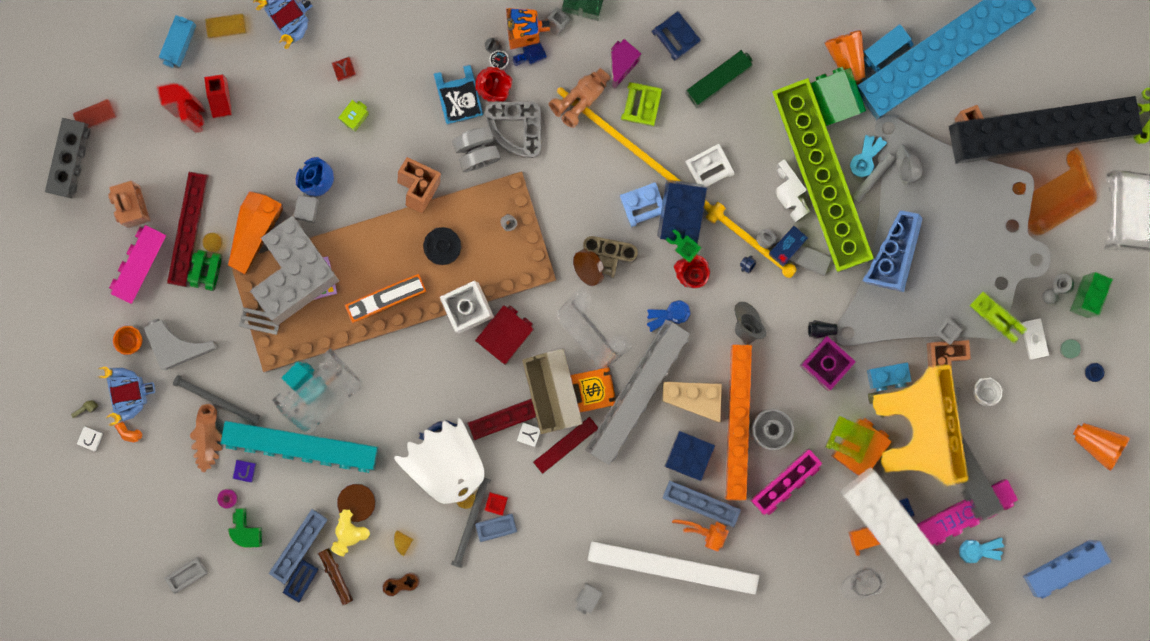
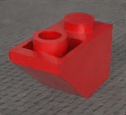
M223 74L204 77L206 95L212 117L232 116L227 78Z

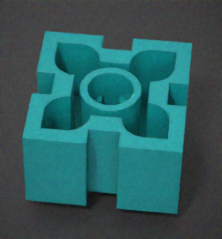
M297 361L281 379L308 405L314 406L330 390L327 387L328 382L321 376H315L313 374L315 370L307 362Z

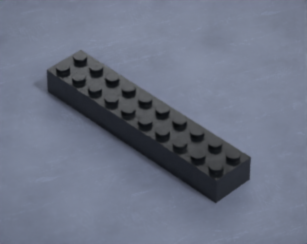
M1136 96L960 121L948 126L955 164L1126 139L1143 133Z

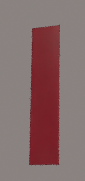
M589 416L582 424L574 428L533 463L543 474L598 430L599 427Z

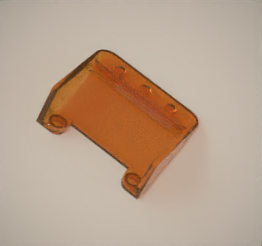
M1077 147L1068 152L1066 156V162L1070 170L1033 191L1027 227L1034 235H1042L1093 205L1097 200V193L1086 163ZM1018 182L1013 185V192L1016 195H1024L1026 183Z

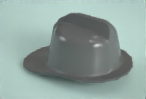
M738 302L734 308L737 318L735 332L746 345L751 344L756 339H764L766 330L756 309L747 302Z

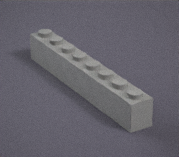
M665 320L585 450L608 465L616 459L618 450L628 439L629 432L636 427L639 416L647 409L650 398L657 393L660 382L668 375V369L678 359V353L681 348L685 347L688 343L690 333L673 322Z

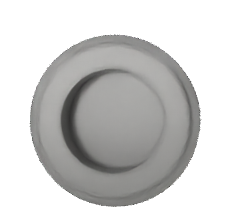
M763 229L757 235L756 240L761 247L770 249L776 243L777 238L771 230Z

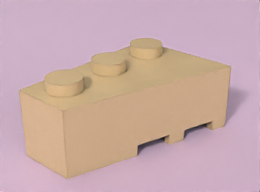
M663 382L662 402L720 423L722 384Z

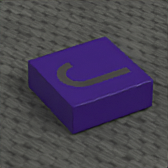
M236 460L232 479L252 483L256 463Z

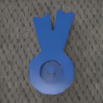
M678 300L672 302L667 310L648 309L649 315L647 318L658 319L646 325L650 327V332L661 327L665 320L672 321L675 324L684 323L691 315L689 305Z

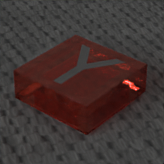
M350 57L332 63L338 82L356 76Z

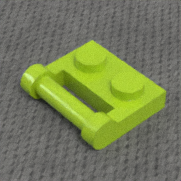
M629 82L627 87L629 92L621 120L654 127L662 89ZM636 91H642L637 116L631 115Z

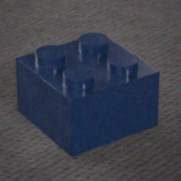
M678 431L664 467L701 481L715 445Z

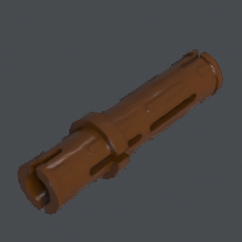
M327 548L319 552L318 555L325 567L324 571L330 577L342 606L352 602L354 599L339 571V564L335 562L330 549Z

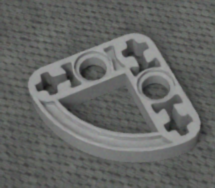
M492 102L486 106L487 125L500 146L508 152L521 157L535 158L540 154L541 110L537 103ZM501 106H505V116L503 117L502 112H497L496 116H492V113H489L492 107H496V110H502ZM521 106H524V110H530V106H534V109L538 110L534 112V116H530L529 112H524V116H521ZM509 107H517L519 110L518 114L510 116L507 112ZM523 120L524 148L518 147L506 140L497 129L495 121ZM529 125H535L538 128L535 135L527 133ZM526 138H538V141L534 140V146L538 147V150H535L533 154L530 153V150H527L531 146V141H526Z

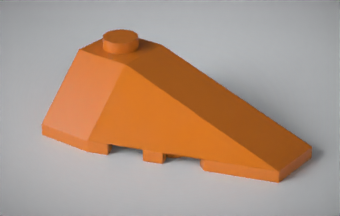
M249 191L239 209L228 262L229 267L244 275L247 273L264 244L261 237L272 230L283 211L281 203L266 195Z

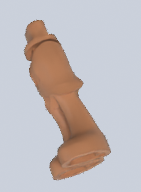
M601 68L597 72L585 75L562 100L553 98L549 102V107L557 117H560L576 99H580L561 118L564 124L575 128L579 123L577 117L601 95L607 86L606 83L611 78Z

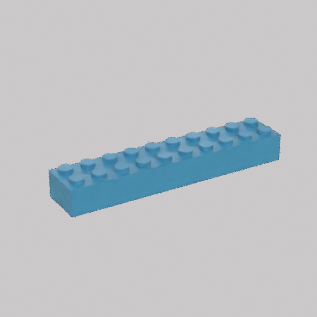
M982 0L859 84L857 87L863 102L874 118L878 120L1029 17L1037 9L1030 0Z

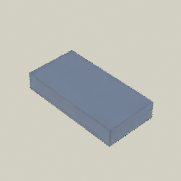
M513 514L475 523L480 542L517 532Z

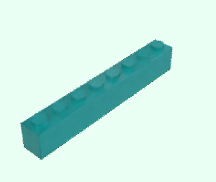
M230 421L224 422L221 444L226 445V449L237 450V447L245 448L244 452L255 454L256 450L264 451L263 455L275 457V453L282 454V458L294 460V457L302 458L301 462L313 463V460L321 461L320 465L332 466V463L340 464L339 468L350 470L351 466L358 467L359 472L365 473L375 470L379 449L376 446Z

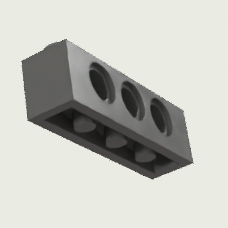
M62 118L45 188L46 193L72 198L76 194V180L82 170L80 165L81 158H84L86 153L85 141L90 136L89 124ZM76 135L77 142L71 145L70 138ZM68 154H71L73 157L72 162L67 164L65 158ZM66 172L68 180L62 182L61 175Z

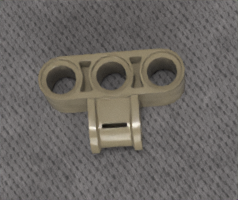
M589 236L583 242V249H587L589 252L593 251L600 258L603 267H606L602 270V273L611 276V278L615 276L618 261L631 263L636 260L638 255L637 248L629 243L596 236ZM588 241H595L597 248L589 250L586 244ZM607 245H614L616 251L614 254H607L605 247ZM626 249H632L635 255L632 258H626L624 256Z

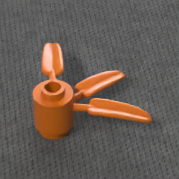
M672 521V523L695 527L684 528L683 532H693L706 536L705 547L719 552L720 548H723L729 532L725 530L726 525L718 522L715 525L711 524L710 528L707 529L689 521Z

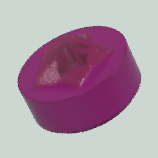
M231 489L222 490L217 497L218 504L226 509L235 506L238 500L237 494Z

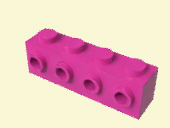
M144 225L143 228L139 227L135 237L138 239L135 245L130 244L126 252L129 257L126 262H121L117 270L120 274L117 279L113 278L109 286L111 295L130 304L133 303L166 237V234L147 225Z
M806 449L751 498L750 501L762 515L772 514L777 509L776 505L781 500L785 502L792 495L791 491L795 488H801L806 483L805 479L809 475L814 476L820 471L821 461L810 449Z

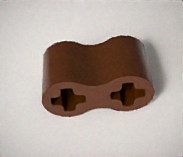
M409 572L402 578L387 579L383 583L382 589L387 596H394L401 590L412 591L418 587L420 578L416 573ZM409 576L411 579H415L412 587L410 584H406ZM390 582H392L393 585L396 584L397 586L394 589V592H392L391 589L387 588V586L390 585Z

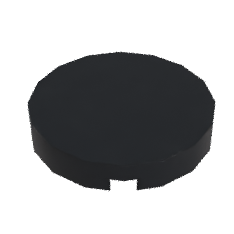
M446 227L433 229L427 234L423 243L424 253L428 260L441 266L449 265L456 261L462 249L461 240L457 233Z

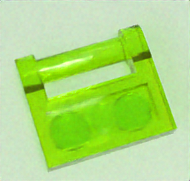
M838 416L825 448L829 450L832 448L854 458L856 462L861 464L875 432ZM836 437L859 446V452L835 442Z

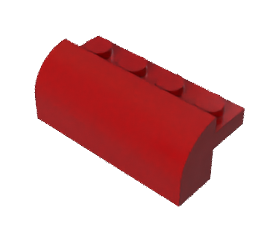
M170 83L157 86L161 106L176 118L180 117V121L195 133L202 132L204 119L202 114L199 115V113L206 111L204 105L180 84Z

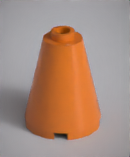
M861 30L853 31L846 35L843 34L824 42L838 68L843 67L844 70L851 68L856 84L862 83V79L866 75Z
M1083 423L1082 426L1078 424L1073 433L1076 436L1074 440L1109 471L1113 469L1130 440L1125 435Z

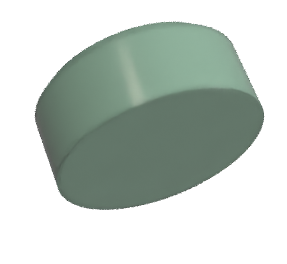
M1073 339L1065 340L1060 346L1061 354L1068 359L1077 357L1081 351L1080 344Z

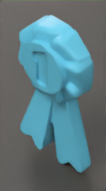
M868 135L864 137L862 154L854 156L850 163V168L854 175L862 178L871 174L874 168L872 158L887 144L886 141H882L881 137L877 139L873 146L875 137H869Z
M999 537L981 545L976 540H965L959 547V556L966 563H977L982 556L1000 561L1003 552L993 549L1004 547L1002 543L1003 538Z

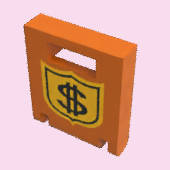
M609 367L571 375L572 384H578L582 402L577 404L580 413L613 406L615 401H609V398L616 397L611 375L604 376L603 373L609 372Z

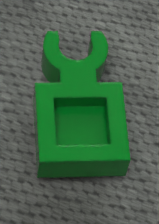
M673 230L672 232L676 235V239L671 241L669 238H666V241L669 244L677 245L674 251L690 263L702 247L687 235L682 239L680 233Z

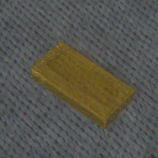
M243 13L205 19L207 37L209 39L246 33Z

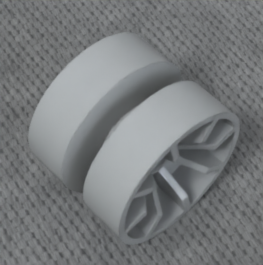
M490 127L469 130L452 140L456 153H467L459 159L463 172H470L489 166L501 159L497 146L485 147L494 141Z
M769 409L755 416L751 423L750 431L752 439L758 446L767 450H778L787 446L792 440L794 425L791 418L785 412L778 409Z

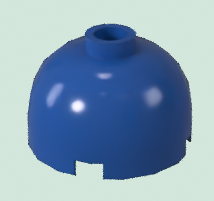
M312 157L304 162L306 165L303 169L299 168L295 178L296 186L309 196H321L329 191L333 185L334 172L327 162L319 157Z

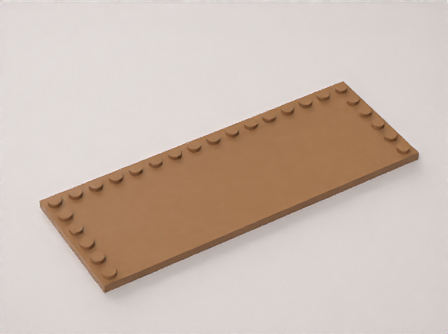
M522 171L432 199L423 214L406 207L310 237V240L322 257H329L331 269L340 280L335 284L337 294L313 300L280 323L277 335L250 330L263 372H268L296 363L297 361H303L446 316L447 313L440 297L473 281L480 284L487 302L556 281ZM506 214L512 215L517 220V226L512 231H505L501 226L500 220ZM446 227L452 229L461 240L462 249L456 261L449 265L441 266L434 264L428 260L424 253V239L435 228ZM270 250L257 254L245 275L232 268L244 308L265 312L250 290L282 268ZM419 274L426 289L425 293L355 323L351 322L345 308L346 304ZM250 313L246 314L248 317L272 322L268 317ZM248 321L249 325L271 330L275 328L274 326Z

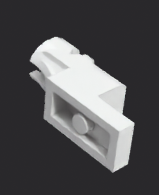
M784 159L777 164L778 169L776 171L782 179L785 178L787 181L777 187L775 192L786 210L794 208L790 216L797 222L810 212L804 198L800 197V195L806 192V188Z

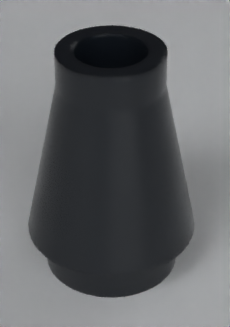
M817 320L808 324V335L814 339L837 335V324Z

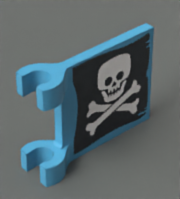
M471 65L463 66L465 78L446 83L443 81L441 72L434 74L446 124L483 115L478 92L475 89L476 84Z

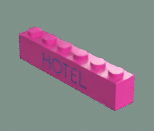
M1007 479L991 485L1004 510L1015 506L1014 502L1018 501ZM964 499L916 524V526L931 545L935 544L938 546L946 542V537L950 535L953 537L963 533L962 529L968 526L973 528L979 525L980 519L974 517L971 512V508H973L969 501L966 502Z

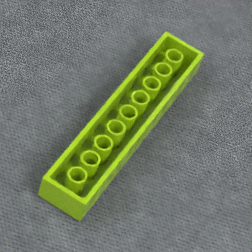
M809 78L772 91L837 272L874 260Z

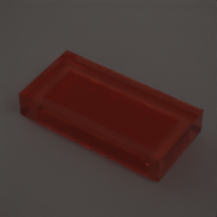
M109 99L73 113L75 121L87 123L89 128L116 118Z

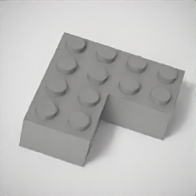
M291 216L261 237L282 268L250 291L270 320L278 326L340 280L297 220Z

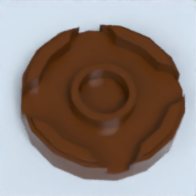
M582 249L575 253L573 265L578 277L589 286L601 283L604 279V274L602 273L604 267L600 258L593 251L589 252L587 249Z
M363 484L346 486L340 492L337 499L339 513H342L344 509L350 510L353 514L351 522L364 521L375 510V496Z

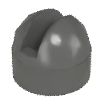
M491 37L486 40L485 49L487 52L493 53L500 49L498 39ZM492 40L495 41L492 49H489Z

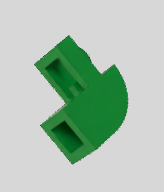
M237 508L236 512H233L232 517L236 528H228L230 538L241 547H262V527H247V508Z

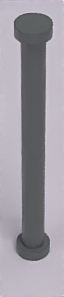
M177 375L174 379V386H180L247 419L254 426H256L260 419V415H254L181 379L182 376Z
M484 477L479 485L455 560L451 562L453 566L459 568L463 566L462 560L487 485L491 482L488 478Z

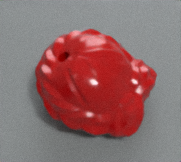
M487 67L477 75L475 89L484 100L505 102L512 86V78L505 71L497 67Z
M698 254L690 263L683 258L676 261L673 267L677 279L687 288L703 287L710 277L708 262L703 256Z

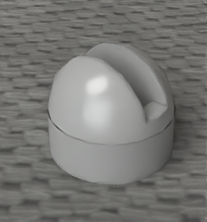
M506 214L500 220L501 226L505 231H512L517 226V220L510 214Z

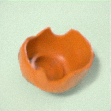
M133 326L120 327L113 337L115 349L123 355H132L137 352L143 341L141 333Z

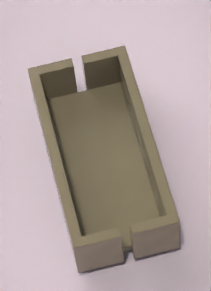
M564 349L523 359L540 433L545 434L582 424Z

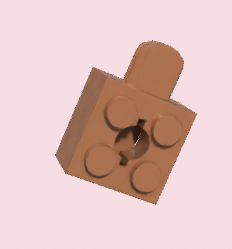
M131 180L109 187L111 193H108L111 204L115 206L114 217L117 223L120 222L121 225L131 228L150 222L140 185Z

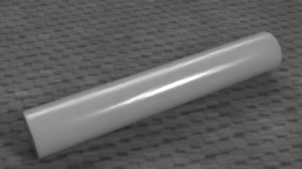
M888 153L851 197L859 202L896 158Z

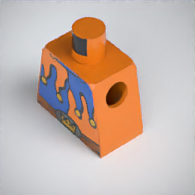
M506 8L510 49L539 43V32L550 31L549 20L538 21L536 10Z

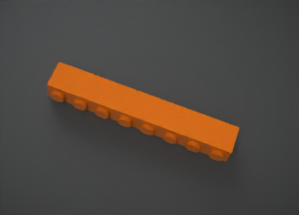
M731 345L725 499L746 500L752 345Z

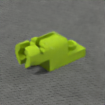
M984 292L970 305L975 312L1012 343H1016L1019 340L1016 335L1010 332L1012 328L1022 335L1027 331L1026 327Z

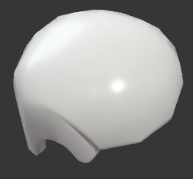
M991 377L980 378L973 387V396L975 401L982 406H994L1001 400L1003 389L999 382Z

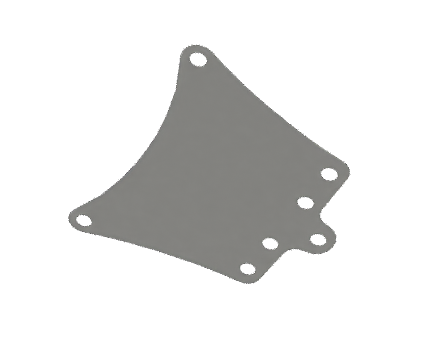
M885 115L881 117L875 125L876 140L881 137L882 141H886L887 144L879 151L880 161L888 153L895 157L901 145L904 144L909 154L916 155L920 159L923 173L917 181L904 184L900 179L896 161H894L881 176L880 213L872 249L873 258L875 259L878 255L880 247L886 240L888 232L900 210L919 214L923 220L904 292L873 286L863 282L873 260L868 261L856 295L837 324L836 340L841 345L854 346L892 339L939 337L935 332L947 318L963 330L958 337L986 339L1001 337L1003 334L994 327H990L987 321L975 312L970 305L984 292L1010 313L1017 283L1024 278L1040 277L1049 268L1051 254L1048 247L1032 239L1027 232L1034 190L1033 177L1026 171L988 160L955 164L952 146L928 136L895 116ZM886 122H891L895 126V131L890 135H886L882 131V126ZM1017 182H1022L1026 186V191L1022 195H1016L1012 190L1013 185ZM1011 219L1019 223V229L1014 233L1006 229V223ZM1039 253L1043 256V263L1040 266H1033L1030 263L1032 254ZM998 277H1005L1008 280L1006 289L999 290L996 288L995 280ZM850 326L854 329L855 335L852 339H844L841 332L844 327Z

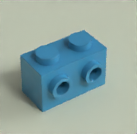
M908 362L867 370L870 389L876 388L877 392L888 390L887 386L895 385V388L907 386L906 382H911Z

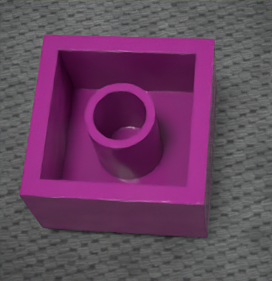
M826 336L799 366L823 388L831 391L856 361Z

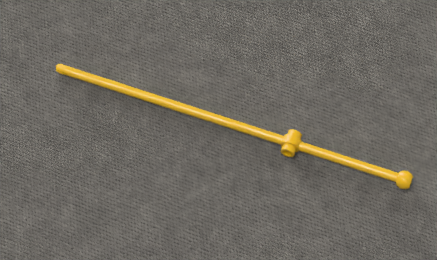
M562 87L557 89V93L563 98L569 94ZM576 99L572 105L575 106L579 100ZM588 107L582 111L584 115L668 180L680 181ZM705 200L704 209L708 212L705 218L713 224L717 220L722 222L782 269L784 277L791 278L797 271L795 265L788 263L782 267L769 256L770 250L761 247L756 239L726 217L723 213L726 208L721 203L717 202L715 205H711Z

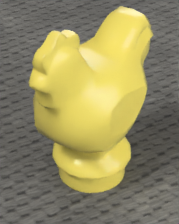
M346 509L339 513V523L335 529L338 541L333 542L331 547L334 553L342 557L348 553L347 546L355 545L360 540L364 541L370 536L368 528L356 527L351 523L353 514L350 510Z

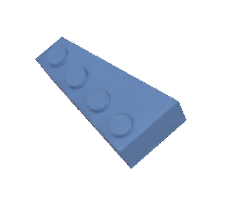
M899 211L886 240L882 243L880 251L873 260L863 282L873 286L904 292L923 220L919 214Z
M1088 540L1023 575L1033 596L1043 599L1051 595V591L1068 586V583L1083 578L1086 574L1111 563V560L1100 541Z

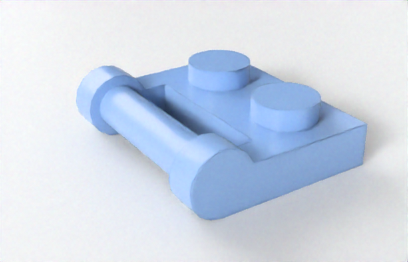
M656 182L620 195L631 227L661 215L663 201ZM657 203L658 208L637 216L632 214L635 210Z

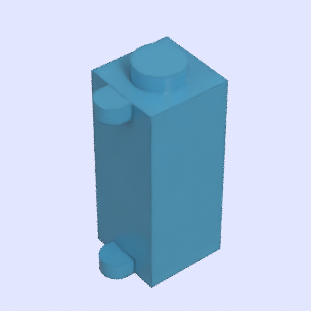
M175 15L159 55L163 65L170 68L181 66L197 27L193 21Z
M899 24L864 51L865 65L868 68L871 67L876 72L880 71L879 65L906 44L910 48L914 45L911 37Z

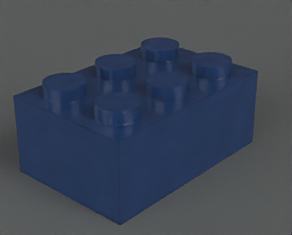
M666 179L657 233L659 239L666 240V238H669L671 241H674L676 235L672 231L676 230L680 233L682 239L687 235L698 244L707 192L705 185Z

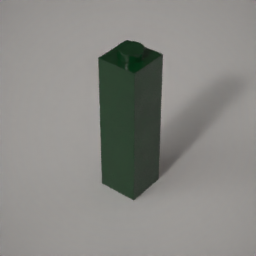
M740 50L688 88L685 94L697 109L750 70L753 66L751 63L753 62L752 58L747 52L744 53Z

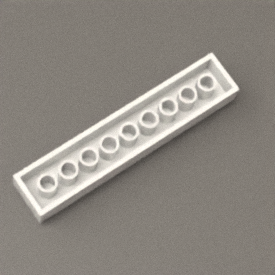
M871 467L840 490L956 641H968L991 623Z

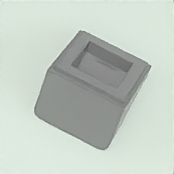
M556 7L545 20H549L550 32L558 36L571 21V18Z

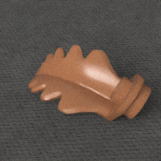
M204 404L199 408L196 427L190 433V438L196 440L191 448L198 450L193 457L198 458L195 463L199 464L197 468L201 469V472L211 469L210 465L215 464L213 459L219 458V455L214 451L222 450V446L217 443L222 438V433L215 426L217 410L211 404Z

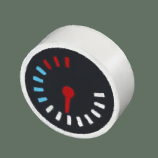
M497 50L491 54L490 64L492 67L503 70L508 66L509 58L504 51Z

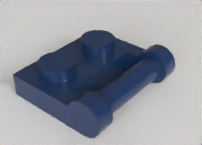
M679 11L651 31L670 52L674 62L701 42V39ZM664 29H667L681 46L680 50H677L663 33Z

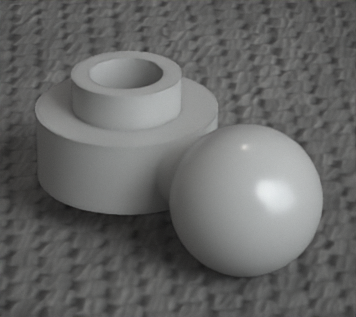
M1067 274L1058 275L1053 282L1054 288L1048 289L1043 293L1044 302L1054 304L1058 300L1059 293H1070L1074 288V280ZM1064 282H1067V283H1068L1067 286H1066L1065 288H1063V287H1062L1063 283H1064Z

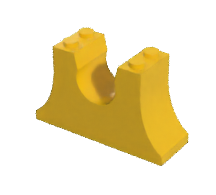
M951 365L928 367L919 381L904 390L873 395V407L876 410V415L893 416L900 414L905 416L913 427V438L907 446L893 448L882 453L881 463L885 472L901 470L922 471L937 477L945 485L968 481Z

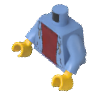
M295 0L253 1V3H260L256 7L258 11L264 6L266 7L264 10L282 34L279 43L286 42L285 49H288L291 44L303 38L308 27L307 23L309 22L304 13L313 7L309 0H302L298 4Z
M98 368L105 371L104 376L98 377L101 379L107 378L113 413L109 414L106 418L112 417L114 422L110 423L109 426H114L118 422L134 418L143 409V405L147 403L146 395L156 392L153 382L143 384L142 377H137V374L125 368Z

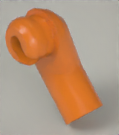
M123 422L114 426L124 441L135 443L142 438L140 430H128Z

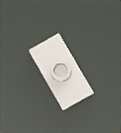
M1041 318L1021 322L1027 328L1023 336L1029 360L1049 356Z

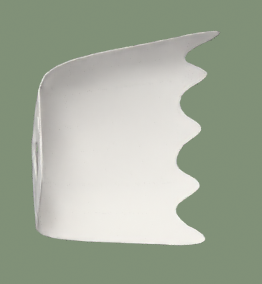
M458 418L457 427H453L448 422L443 421L440 433L425 430L422 444L407 443L408 457H394L400 467L432 498L443 504L465 500L484 479L482 461L460 418ZM459 479H463V480H464V482H462L461 484H458V480H459ZM463 488H468V492L465 495L458 496Z

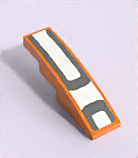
M419 274L346 304L345 308L351 322L355 323L403 303L410 298L426 292V289Z

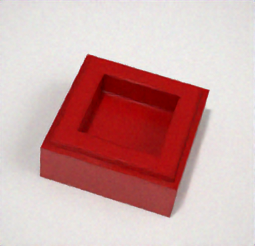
M489 492L484 511L503 516L508 497Z

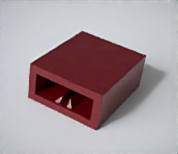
M503 305L475 340L504 365L509 362L534 331L532 328L533 323L525 317L523 319L518 317V311L511 305L508 307Z

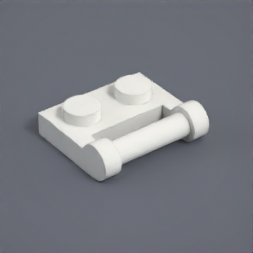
M720 144L685 161L696 184H703L706 187L727 176L735 175ZM723 164L724 170L703 181L701 180L700 175Z

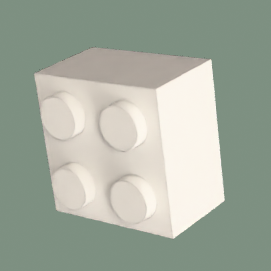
M476 281L470 282L440 297L456 333L460 334L494 318L480 284Z

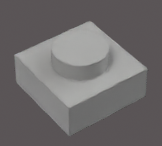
M947 318L935 334L951 346L963 330Z

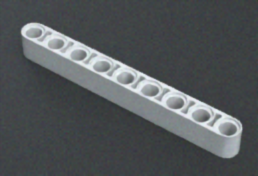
M591 541L588 561L750 594H756L760 576Z

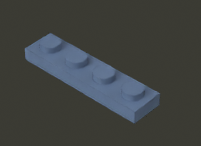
M670 480L662 497L665 500L732 527L735 526L741 511L739 508Z
M311 509L269 572V575L286 584L329 519Z

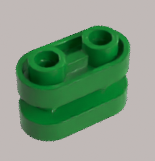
M198 250L197 253L194 252L192 264L194 266L193 270L188 274L187 281L191 287L200 288L201 283L205 284V290L214 291L222 264V254L213 253L210 258L207 257V251ZM209 265L207 276H203L205 266Z

